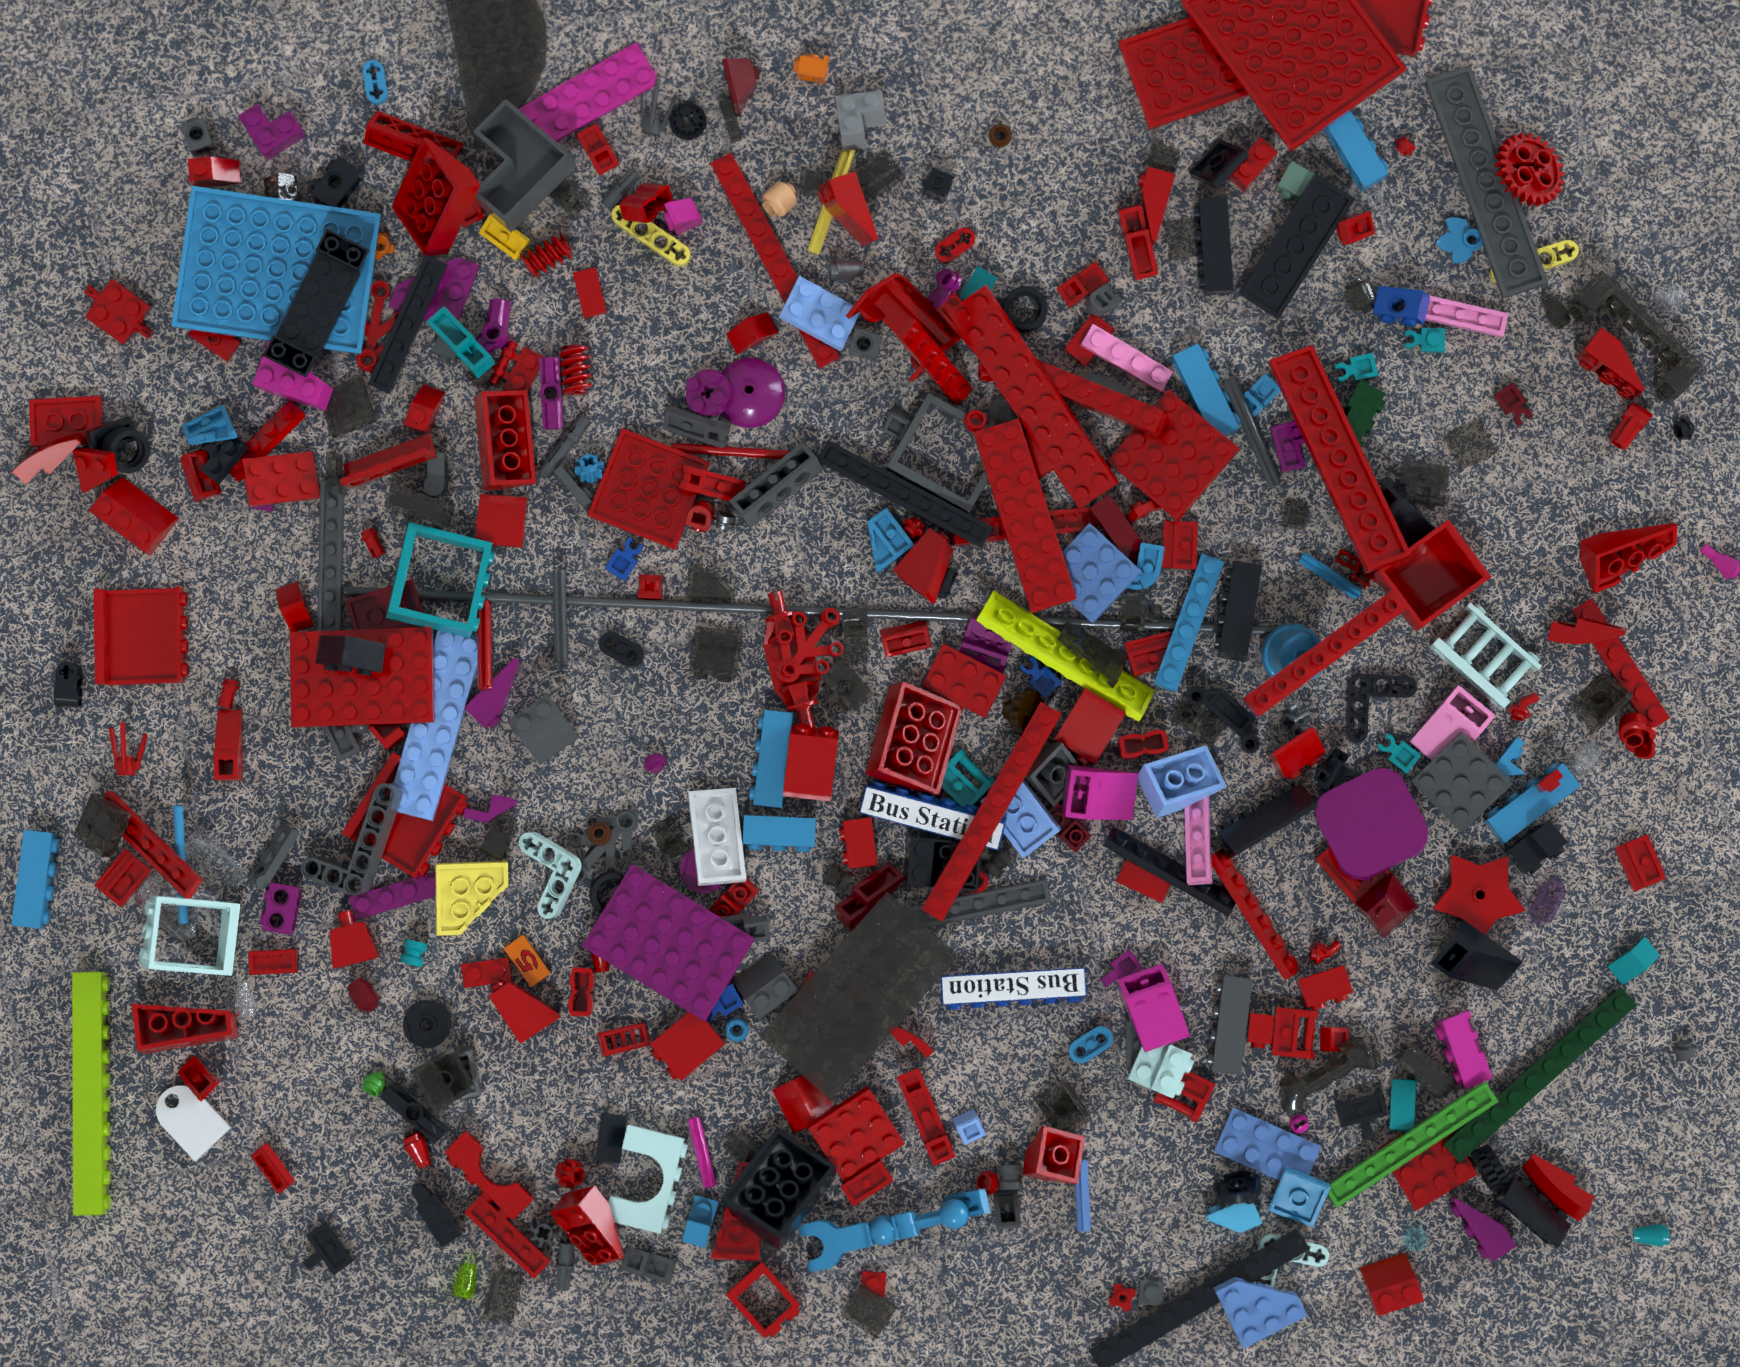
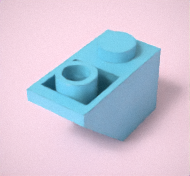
M1219 1203L1208 1208L1209 1213L1205 1214L1208 1221L1239 1233L1262 1224L1254 1203L1233 1204L1230 1207H1221Z

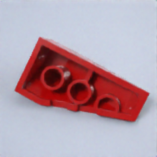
M1676 523L1606 532L1581 540L1580 562L1592 591L1597 593L1616 586L1622 582L1621 575L1630 569L1635 573L1640 569L1639 565L1648 557L1654 560L1677 544L1678 525Z

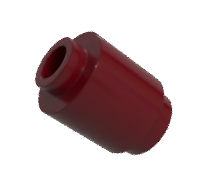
M360 977L346 987L349 991V997L360 1013L366 1011L369 1014L379 1007L377 1002L380 1000V997L368 980L365 981L363 977Z

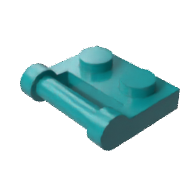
M963 748L948 762L941 788L958 805L966 806V804L974 805L991 788L995 780L992 777L989 778L970 760ZM958 762L982 784L979 789L955 767Z

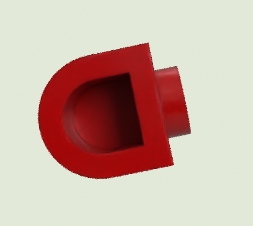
M707 501L696 502L688 513L685 525L691 526V529L698 532H708L715 515L714 507Z

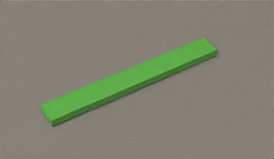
M1484 1080L1329 1182L1331 1188L1328 1196L1336 1208L1340 1207L1498 1103V1099Z

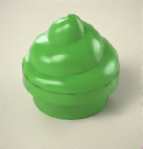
M379 1071L366 1075L363 1079L362 1089L374 1097H378L380 1093H383L386 1088L383 1072Z

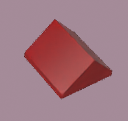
M816 1069L772 1090L793 1134L806 1128L808 1123L834 1107Z

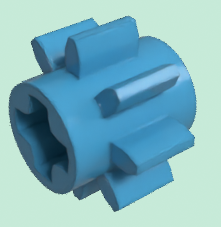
M585 454L581 459H576L577 466L574 467L575 476L580 475L581 482L593 483L598 478L602 479L604 463L598 462L597 455Z

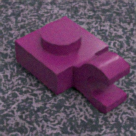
M1129 949L1110 963L1113 970L1101 978L1100 981L1104 987H1108L1118 978L1140 972L1144 968Z

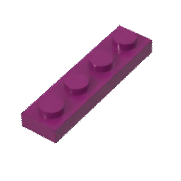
M435 872L428 873L424 877L420 876L418 880L411 878L371 890L365 894L349 897L355 920L435 897Z

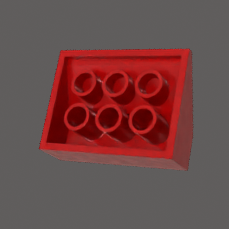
M423 138L391 208L424 256L448 254L481 185L468 167L428 138Z
M904 681L889 685L865 774L887 783L938 796L941 791L963 707Z

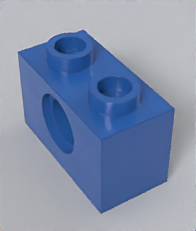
M1378 286L1373 314L1382 323L1393 324L1394 321L1402 322L1403 325L1415 327L1416 324H1425L1430 297L1423 290ZM1405 303L1404 308L1397 312L1398 306Z

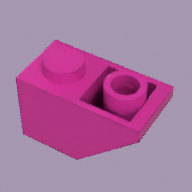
M692 198L664 204L666 212H663L664 220L670 231L674 230L676 235L702 224L701 217Z

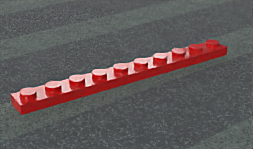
M729 153L710 163L785 304L798 277L733 155ZM798 329L819 369L840 359L835 348Z
M1040 702L921 909L923 912L943 922L1062 713Z

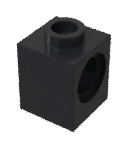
M932 167L923 187V195L944 204L953 185L954 176Z

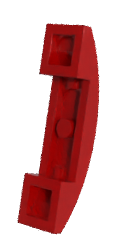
M919 1067L897 1076L933 1166L956 1157Z

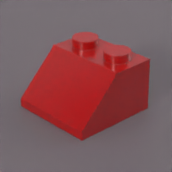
M1312 726L1269 754L1268 758L1283 780L1287 777L1293 780L1303 773L1301 768L1309 764L1312 767L1322 761L1321 755L1325 753V750Z
M1405 1253L1359 1267L1375 1315L1381 1316L1424 1301L1416 1275Z

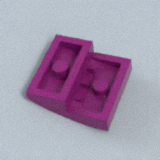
M972 614L960 651L1003 673L1012 643L1004 640L1002 636L992 630L985 628L976 621L978 616Z

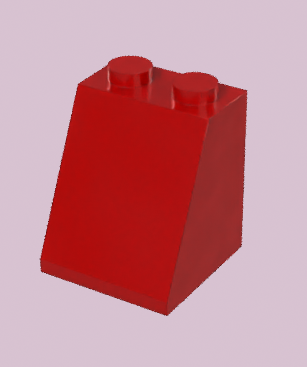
M1084 689L1053 741L1055 743L1058 741L1062 742L1068 751L1077 755L1076 760L1087 767L1089 764L1094 766L1126 713L1089 690Z
M804 723L791 726L783 796L831 802L839 730H834V728L829 726H822L820 728L810 727V725Z

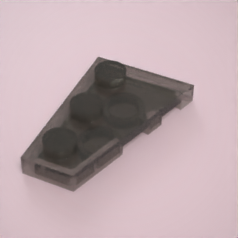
M1067 621L1057 640L1078 658H1085L1092 665L1090 669L1096 674L1101 672L1109 679L1107 684L1114 688L1125 666L1127 657L1119 650L1103 643L1101 639L1083 631L1078 625Z

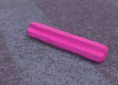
M700 1117L690 1118L688 1125L703 1187L710 1188L716 1185V1180Z

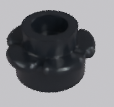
M1684 417L1680 418V421L1673 424V432L1678 440H1690L1694 433L1693 423L1689 420L1687 421Z

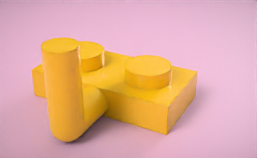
M491 215L488 216L479 231V234L514 260L520 258L519 254H523L531 241L516 229L512 233L509 232Z

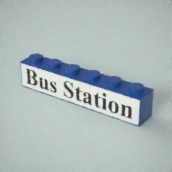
M874 779L866 785L859 813L961 840L978 812L979 807L971 804L961 806L956 804L955 800L949 798L939 800L933 798L932 794L925 792L913 793L910 792L909 788L887 786V782ZM1006 817L1001 819L986 845L987 848L999 850L1007 821Z
M1085 968L940 976L942 1005H947V1010L962 1009L961 1004H971V1008H985V1003L995 1002V1007L1010 1006L1009 1001H1019V1005H1034L1033 1000L1043 999V1004L1058 1003L1057 998H1067V1002H1082L1081 997L1087 996Z

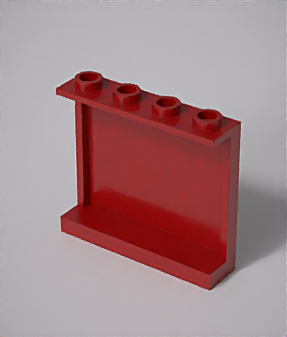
M1356 0L1395 53L1416 57L1418 51L1423 50L1425 37L1421 36L1423 28L1427 29L1430 15H1427L1426 12L1427 7L1432 6L1433 0Z
M180 586L164 589L107 591L104 589H93L95 684L99 686L185 683V677L189 676V665L185 663V653L189 651L188 640L184 639V630H188V617L184 616V606L188 605L187 592H184V589Z
M392 752L343 830L342 834L357 843L374 790L379 784L394 783L402 757ZM444 784L434 822L397 812L382 859L417 880L420 876L424 877L431 866L428 864L433 856L437 857L442 850L443 844L441 842L446 835L449 837L455 829L456 824L454 821L458 815L462 816L464 814L465 808H468L469 804L466 803L468 798ZM387 788L385 796L389 800L391 790ZM379 811L377 815L380 822L384 820L382 811ZM372 833L370 835V842L374 845L376 843V836Z

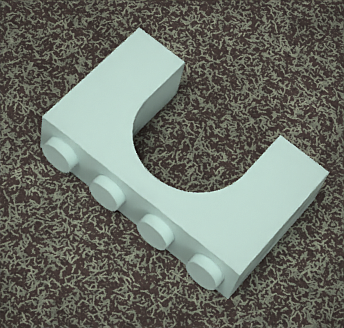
M630 1124L627 1126L622 1149L654 1158L661 1166L664 1178L660 1192L654 1198L647 1201H634L611 1195L608 1203L615 1223L659 1234L662 1233V1229L668 1228L671 1215L666 1213L668 1205L673 1206L676 1191H672L674 1181L679 1182L682 1168L678 1167L680 1158L685 1159L688 1144H684L685 1138Z

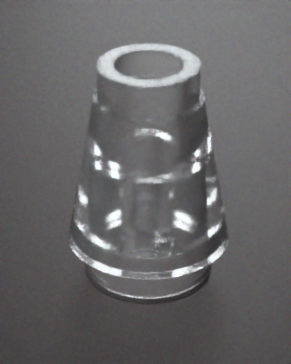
M250 982L236 983L234 1012L237 1013V1018L255 1016L258 1006Z

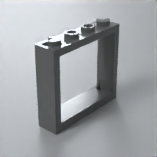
M928 393L890 459L887 470L970 515L988 483L985 471L969 500H966L899 463L902 454L930 405L964 422V417L967 413L965 408L957 404L953 407L946 403L947 399L940 394L934 393L932 395Z

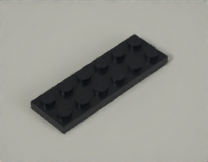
M1314 173L1238 295L1275 319H1279L1339 225L1338 222L1342 221L1355 198Z

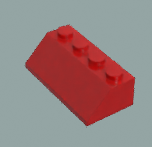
M484 391L474 397L483 490H503L536 484L528 391Z

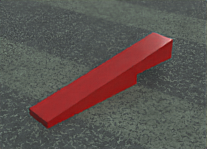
M1090 507L1049 511L1056 535L1082 532L1089 523L1096 528L1095 519L1089 512ZM1000 516L978 518L994 528L986 543L1007 541ZM951 533L953 547L973 545Z

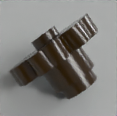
M1025 688L1023 692H1017L1012 700L1004 703L1002 715L1004 719L1010 722V726L1014 727L1016 735H1022L1040 702L1044 703V700L1040 699L1039 691Z

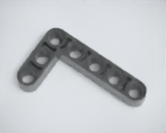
M383 783L376 787L349 867L322 856L309 857L303 860L301 864L302 874L308 879L349 895H360L369 892L402 799V788L396 783ZM387 788H389L392 793V796L389 800L385 796V791ZM379 811H382L384 814L382 822L377 817ZM372 833L376 836V843L374 845L370 842V835ZM364 856H366L369 860V864L367 867H365L362 863V859ZM314 861L318 864L317 873L312 869ZM335 870H337L340 875L338 882L334 879L333 876ZM356 878L361 882L359 890L355 887Z

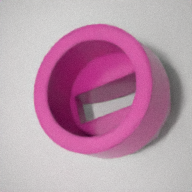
M1302 1114L1293 1115L1290 1119L1291 1121H1289L1291 1130L1296 1133H1304L1309 1127L1307 1117ZM1303 1119L1305 1120V1124L1301 1125L1298 1128L1294 1127V1125L1298 1122L1302 1121Z

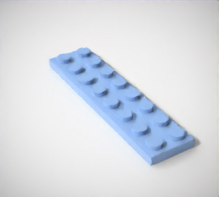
M442 631L437 632L434 642L435 723H414L410 725L402 758L400 759L394 783L398 784L403 792L398 813L434 822L466 711L464 707L468 704L478 669L477 636L475 635L467 638Z

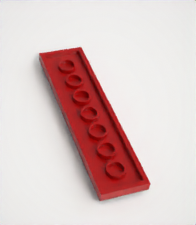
M1019 418L973 432L1030 613L1032 614L1076 600L1077 597Z

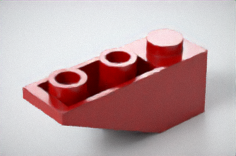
M218 710L214 746V780L243 781L242 710Z

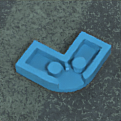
M1141 543L1137 567L1142 573L1130 584L1128 589H1145L1157 581L1162 569L1165 546Z

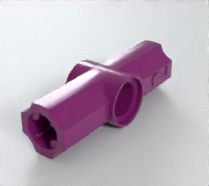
M560 357L539 358L543 430L563 429ZM549 388H555L558 391L556 398L552 400L545 397V392Z

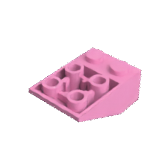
M1458 685L1451 690L1409 743L1432 761L1462 731L1474 742L1496 715Z

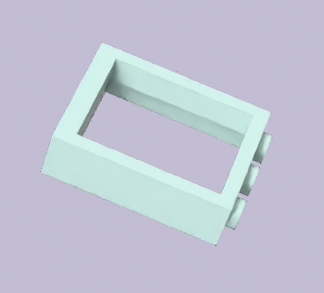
M149 895V900L145 904L147 920L142 928L144 945L139 953L141 967L154 970L232 976L240 904ZM161 904L222 909L216 966L154 961Z

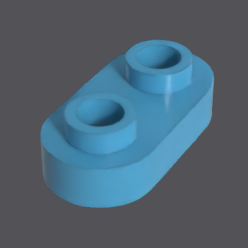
M1104 1026L1093 1028L1070 1044L1068 1050L1070 1058L1076 1063H1086L1111 1046L1113 1034ZM1100 1033L1105 1036V1040L1102 1043L1096 1040V1036ZM1080 1046L1085 1049V1053L1082 1056L1076 1054V1049Z

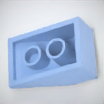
M1207 745L1144 764L1138 774V782L1156 818L1182 810L1227 786Z

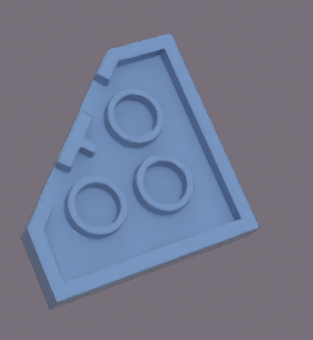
M1233 1277L1214 1287L1215 1293L1243 1349L1307 1317L1306 1311L1296 1292L1288 1290L1285 1292L1277 1290L1273 1286L1246 1282L1238 1277Z

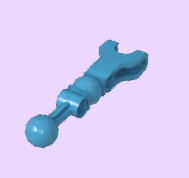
M949 1199L944 1201L939 1210L916 1215L915 1211H908L891 1217L879 1215L872 1221L838 1227L826 1219L802 1224L798 1227L801 1236H816L821 1239L824 1245L821 1256L807 1262V1269L809 1272L830 1269L840 1261L843 1253L874 1246L875 1244L887 1246L895 1240L920 1235V1229L941 1224L951 1230L959 1229L967 1223L969 1210L963 1201Z

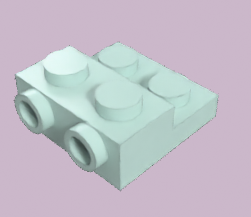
M1170 1044L1148 1052H1144L1141 1046L1128 1080L1173 1099L1175 1095L1180 1096L1185 1083L1181 1079L1184 1072L1189 1074L1193 1066L1194 1060L1190 1059L1192 1054Z

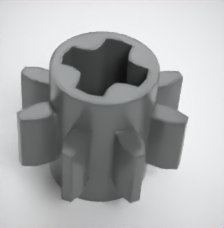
M1294 704L1282 711L1284 716L1281 723L1286 732L1293 731L1294 735H1298L1310 728L1308 723L1311 717L1306 708H1298V705Z
M549 1217L545 1223L537 1219L536 1223L538 1226L529 1229L535 1232V1236L531 1238V1241L536 1239L540 1241V1248L544 1245V1242H548L552 1246L553 1241L551 1239L553 1237H560L554 1230L559 1225L555 1224L552 1226ZM541 1226L544 1229H550L551 1232L548 1233V1239L545 1236H539V1233L542 1231Z

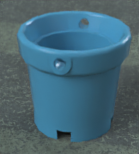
M1298 623L1282 624L1275 627L1265 637L1261 647V662L1265 671L1273 677L1321 641L1308 627Z

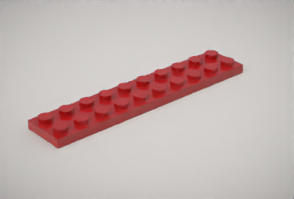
M983 286L949 310L947 313L1039 450L1046 455L1053 466V471L1078 508H1082L1117 485L1119 481L988 286Z
M1313 345L1270 359L1268 362L1269 367L1365 572L1369 573L1408 559L1411 556L1409 548Z

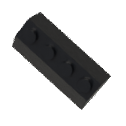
M1291 783L1281 789L1283 794L1277 798L1271 795L1262 800V807L1256 810L1251 807L1240 813L1242 818L1235 823L1230 819L1220 825L1221 831L1217 834L1230 856L1234 857L1319 807L1302 784L1295 786L1294 783Z

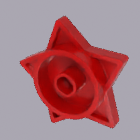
M1455 855L1450 856V886L1432 907L1435 911L1465 920L1485 935L1496 919L1525 911L1508 888V857L1477 865ZM1478 890H1482L1484 894L1483 899L1476 897Z

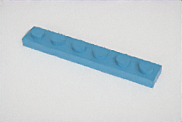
M1201 554L1153 685L1174 693L1177 692L1224 561Z

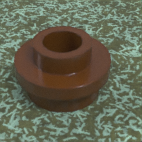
M996 124L990 129L988 138L993 146L1002 148L1011 142L1012 132L1008 126ZM1001 132L1005 137L1002 140H998L996 134Z
M595 822L588 828V839L594 845H605L611 838V829L604 822ZM597 829H602L604 832L601 838L595 836Z

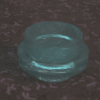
M1411 1228L1404 1234L1403 1242L1408 1250L1420 1252L1426 1248L1428 1237L1422 1229Z

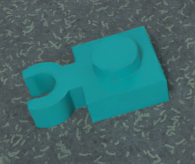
M1421 328L1420 334L1413 330L1404 332V336H1411L1413 338V343L1404 344L1405 349H1412L1418 345L1420 346V352H1445V328Z
M1373 353L1351 357L1349 359L1350 365L1338 363L1334 366V370L1342 369L1345 372L1344 376L1337 378V382H1344L1349 376H1353L1354 382L1378 377Z
M1385 734L1384 737L1388 739L1389 746L1384 747L1379 743L1376 746L1377 749L1381 752L1390 753L1391 755L1387 760L1404 774H1407L1421 757V754L1404 741H1401L1399 745L1395 744L1394 737L1390 734Z

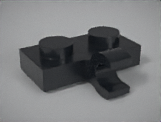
M237 438L225 440L219 448L211 442L202 443L201 447L211 454L212 457L203 466L201 471L219 485L249 448Z
M1382 1092L1334 1105L1340 1128L1359 1123L1363 1139L1374 1137L1370 1120L1388 1115Z
M327 1221L306 1235L317 1251L303 1261L308 1270L323 1260L334 1276L354 1262V1259Z

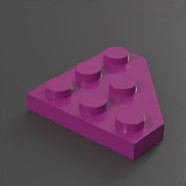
M459 257L445 262L448 267L424 321L431 318L443 306L460 321L480 265ZM415 277L396 285L388 306L389 308L396 311L401 310Z

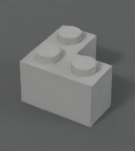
M882 90L835 96L842 151L866 148L864 128L886 125Z

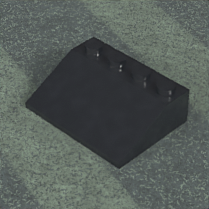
M777 1128L722 1196L721 1201L759 1238L780 1251L833 1183L837 1166Z

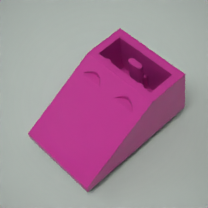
M1067 765L1061 812L1065 817L1132 820L1139 773Z
M1163 964L1117 979L1119 994L1144 1052L1190 1037L1175 992Z

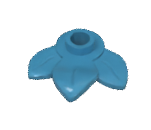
M1457 217L1447 218L1446 224L1449 232L1442 235L1437 240L1436 245L1442 251L1452 253L1453 263H1464L1470 259L1472 252L1477 251L1483 245L1479 232L1476 228H1471L1465 219ZM1469 236L1475 238L1476 242L1474 244H1470L1467 241Z

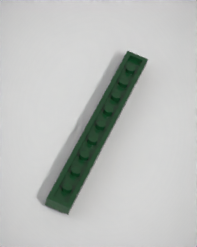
M1622 987L1617 988L1496 1096L1499 1101L1498 1103L1464 1124L1442 1145L1458 1163H1461L1636 1007L1637 1004Z

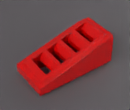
M645 1022L596 1034L602 1058L650 1046ZM635 1029L639 1030L641 1038L640 1043H637L636 1036L634 1032ZM627 1031H629L632 1045L627 1044L625 1036ZM616 1034H619L622 1044V1047L618 1048L615 1037ZM610 1036L612 1050H608L605 1037Z

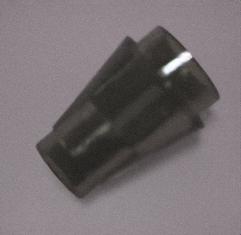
M1553 293L1541 299L1548 322L1555 330L1565 327L1572 321L1570 318L1571 313Z

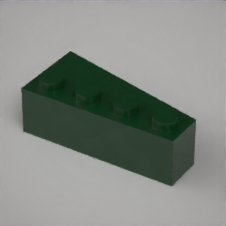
M1362 380L1358 382L1344 408V413L1361 448L1364 444L1361 441L1364 434H1369L1375 424L1372 421L1375 413L1380 414L1386 401L1382 400L1386 393Z

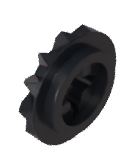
M690 102L679 104L672 110L669 118L671 131L675 136L683 140L698 138L704 132L707 124L705 112L698 105L691 104ZM689 115H692L694 125L687 124L683 128L684 121L680 116L688 118Z

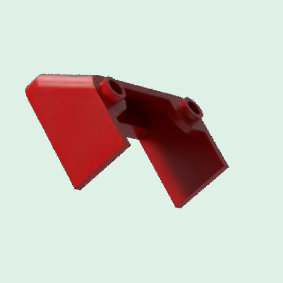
M898 273L890 275L866 290L846 314L848 319L860 312L862 317L868 322L877 323L882 320L895 334H897L907 319L911 317L920 324L945 355L961 339L936 311L933 304L907 278ZM911 355V365L916 370L909 378L913 382L924 375L926 371Z

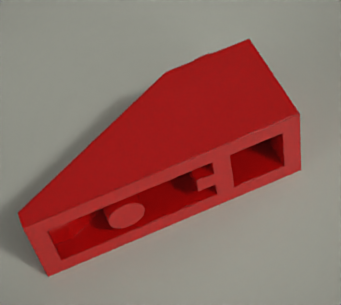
M1148 166L1147 172L1141 173L1138 186L1142 187L1140 195L1146 226L1149 230L1151 243L1155 246L1175 174Z

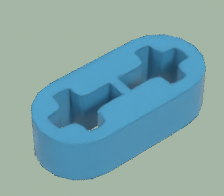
M369 60L364 64L362 71L366 95L372 104L382 105L388 99L385 70L379 61ZM372 66L380 70L376 72L377 80H373L371 73H367L371 71ZM374 85H378L380 92H383L380 95V99H375L374 96H371V94L375 93Z

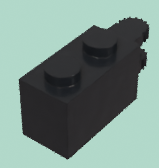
M416 1183L411 1189L412 1195H414L415 1200L419 1204L415 1209L443 1248L465 1233V1231L439 1193L433 1195L425 1183Z

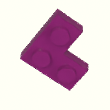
M1292 421L1270 427L1281 473L1305 468L1300 447L1305 442L1296 422Z

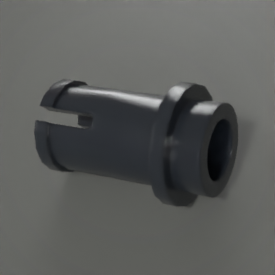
M947 568L938 597L946 599L947 596L951 595L950 590L956 577L959 575L958 572Z

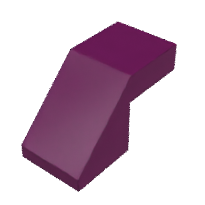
M493 794L489 813L465 808L463 817L489 824L516 807L518 800Z

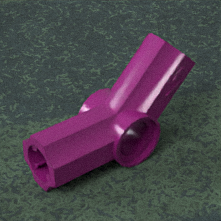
M501 298L490 300L487 323L483 327L482 333L475 338L489 354L496 349H502L510 340L507 330L512 303ZM496 332H499V335L495 339H492L493 335Z

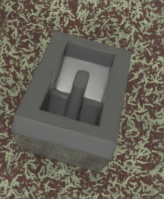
M1017 1189L997 1190L993 1194L996 1229L1021 1228Z

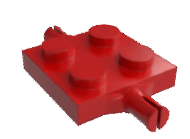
M111 279L106 288L101 292H98L91 285L86 287L88 290L85 289L84 294L91 297L94 302L85 318L123 345L136 332H139L146 339H150V335H153L154 331L143 324L145 316L152 308L150 305L114 279Z

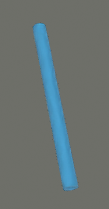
M174 805L175 852L186 862L183 805ZM177 891L178 897L184 898V897ZM178 905L179 923H189L188 906Z

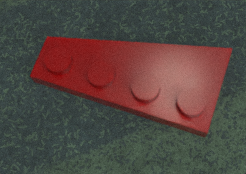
M739 1162L734 1181L750 1162ZM726 1206L711 1260L760 1261L761 1238Z

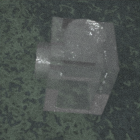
M1667 282L1656 290L1653 298L1656 303L1653 309L1672 317L1678 316L1682 312L1689 290Z

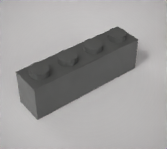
M1222 975L1221 980H1217L1215 993L1219 994L1218 1004L1214 1003L1213 1018H1216L1215 1028L1211 1027L1210 1042H1213L1212 1052L1208 1051L1207 1066H1210V1071L1241 1075L1253 979Z

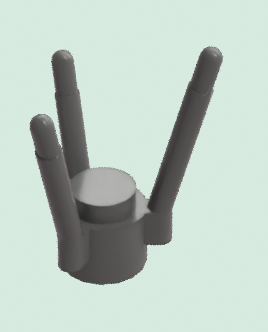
M660 78L656 79L650 114H647V118L645 92L641 94V121L639 126L642 128L641 133L657 137L660 136V131L665 132L666 124L677 103V99L674 98L662 121H660V116L655 115L661 82Z

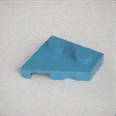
M224 404L181 425L190 445L238 437Z
M887 508L867 522L877 573H880L914 546L913 542Z

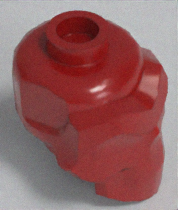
M1632 712L1621 716L1618 720L1617 732L1619 739L1625 744V748L1635 753V756L1638 758L1651 759L1655 754L1654 740L1656 738L1653 724L1639 713Z

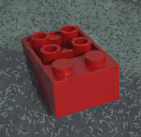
M1601 327L1589 339L1576 357L1580 361L1578 364L1584 370L1589 372L1592 370L1599 375L1597 378L1603 384L1608 386L1611 384L1618 389L1617 393L1622 398L1634 400L1645 389L1621 341Z
M595 1185L565 1193L550 1211L556 1223L562 1227L569 1236L570 1241L577 1246L584 1255L585 1260L592 1266L620 1260L624 1257L610 1205Z

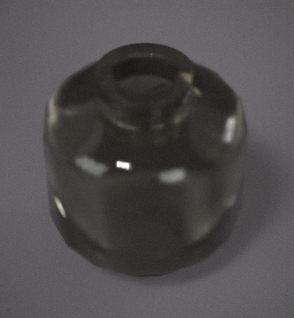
M1359 277L1345 285L1346 290L1343 296L1352 311L1357 312L1361 310L1362 313H1366L1374 308L1377 291L1369 279Z

